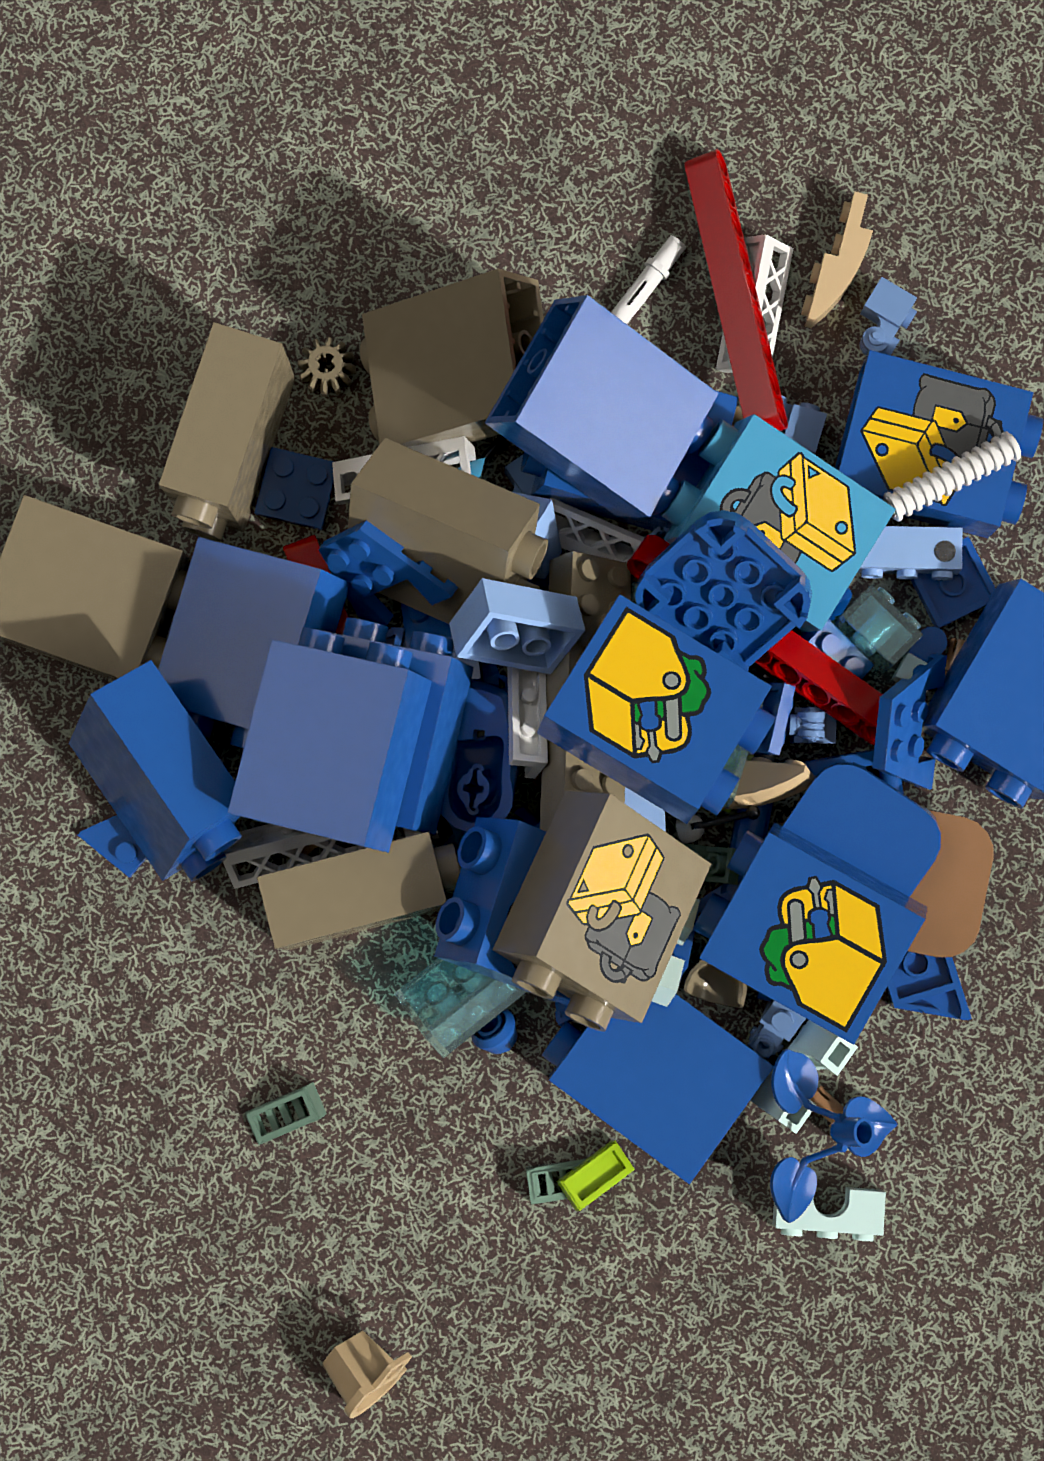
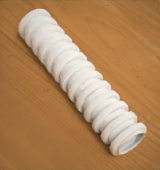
M1005 431L1001 434V438L995 436L991 439V443L985 441L981 444V448L975 446L971 449V453L967 451L962 453V458L956 456L952 459V463L946 461L942 464V468L936 466L932 469V473L928 471L923 473V478L917 476L913 479V483L907 481L903 484V488L897 486L893 489V493H884L883 501L896 509L892 518L899 522L903 519V515L909 517L913 514V510L917 512L922 510V505L928 507L932 505V500L938 502L942 499V495L948 497L952 494V490L959 491L962 489V485L969 486L972 484V480L979 481L981 475L989 476L991 470L998 471L1001 469V465L1008 466L1011 464V460L1018 461L1021 458L1020 447L1014 436Z

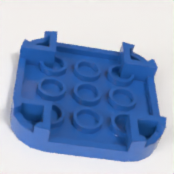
M725 510L709 512L696 520L647 565L639 577L635 594L637 605L746 671L749 670V666L797 626L800 629L808 618L812 598L810 580L802 569L748 519L738 513Z
M855 762L836 763L825 767L816 776L782 826L909 897L935 862L941 848V831L936 817L927 808L924 809L868 771L866 767Z

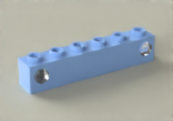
M885 526L857 573H862V578L878 579L883 577V573L897 574L898 579L909 580L917 579L918 573L932 574L933 580L953 579V574L958 575L962 570L963 528Z

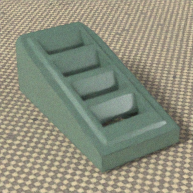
M314 1082L245 1112L258 1145L317 1121L327 1115ZM300 1096L303 1097L306 1107L310 1113L309 1115H307L304 1109ZM286 1102H292L298 1115V1120H293ZM278 1107L285 1126L280 1127L273 1108ZM265 1112L273 1130L269 1133L266 1132L259 1115Z
M587 1158L526 1167L531 1205L568 1199L563 1191L555 1192L552 1172L559 1171L560 1178L566 1175V1170L574 1169ZM545 1173L548 1193L541 1194L538 1174Z

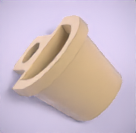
M361 1331L334 1347L324 1360L322 1366L346 1403L344 1412L349 1418H355L374 1405L396 1384L406 1372L407 1368L405 1365L412 1356L407 1352L393 1360L364 1331Z

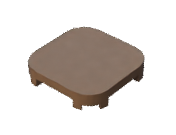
M930 811L936 817L941 831V848L935 862L910 896L912 899L927 906L926 919L908 951L933 957H953L965 952L975 942L980 931L994 859V846L988 832L977 822L961 816Z

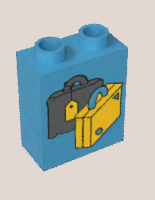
M755 414L737 421L734 426L721 419L713 427L709 437L698 452V456L710 463L699 483L695 487L685 479L679 483V489L675 498L660 514V516L673 523L664 540L670 544L673 543L696 520L709 512L725 510L740 514L753 523L800 567L810 580L812 598L808 618L800 629L797 626L795 628L800 632L821 631L896 509Z

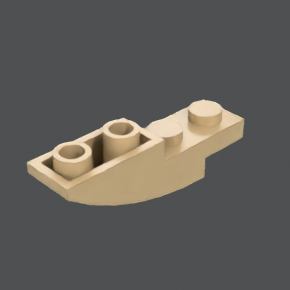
M854 192L850 202L844 201L839 222L845 223L842 235L836 233L831 254L825 253L821 264L814 263L809 283L815 284L813 296L806 295L801 315L807 316L805 327L812 328L834 308L847 291L861 265L873 230L860 227L868 197L867 194Z
M753 757L751 761L738 760L736 771L724 768L740 779L722 809L748 808L750 806H761L783 800L809 788L816 777L807 768L805 763L797 760H785V763H773L771 760L762 757Z

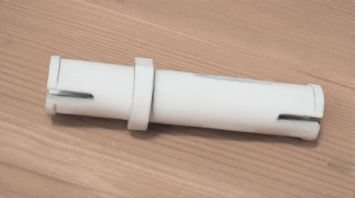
M670 235L655 256L647 259L644 263L645 269L611 313L628 324L660 281L666 280L669 277L670 268L686 249V246L678 238Z

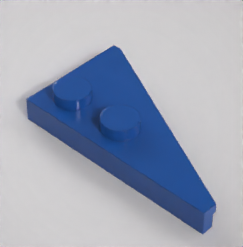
M118 815L82 830L78 834L82 840L129 878L146 860V856Z

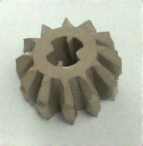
M331 337L326 338L325 346H321L318 339H314L312 342L315 350L312 351L304 347L302 353L307 359H301L297 362L298 368L304 370L299 375L301 382L310 381L308 384L310 392L316 391L320 386L321 395L326 397L329 387H333L335 394L339 395L341 394L340 382L345 386L352 384L351 379L347 375L356 373V366L350 364L354 360L353 352H345L346 345L342 341L333 348V339ZM324 361L326 364H328V361H332L334 369L330 372L326 369V373H323L320 364Z

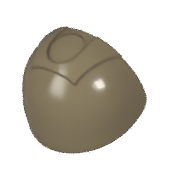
M701 960L688 974L684 984V991L693 997L728 1007L743 1008L747 994V985Z

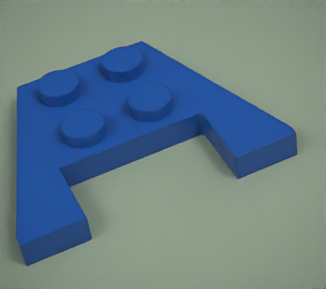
M367 520L325 540L318 549L332 574L350 583L347 599L361 620L384 626L388 625L394 615L374 594L406 579L412 583L431 605L452 597L458 588L449 579L443 583L430 572L433 568L423 560L415 563L401 552L404 548L402 545Z
M932 653L928 656L929 663L927 665L919 664L916 666L910 679L902 678L880 696L872 768L890 776L898 777L904 782L929 790L933 787L936 759L921 756L924 749V739L921 737L922 724L928 714V705L925 702L926 691L944 687L947 655Z

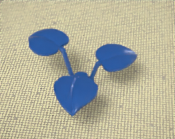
M785 1049L777 1058L772 1072L771 1087L776 1103L788 1114L797 1113L803 1105L807 1110L834 1119L835 1122L831 1125L830 1134L837 1143L836 1146L803 1157L800 1163L793 1157H786L774 1167L770 1179L772 1198L782 1219L787 1223H791L803 1214L816 1192L817 1175L813 1169L807 1167L810 1162L837 1152H846L847 1148L856 1156H869L878 1149L885 1137L898 1124L883 1107L866 1097L857 1096L851 1098L845 1104L843 1114L813 1105L808 1099L815 1095L818 1088L817 1069L813 1062L804 1054Z

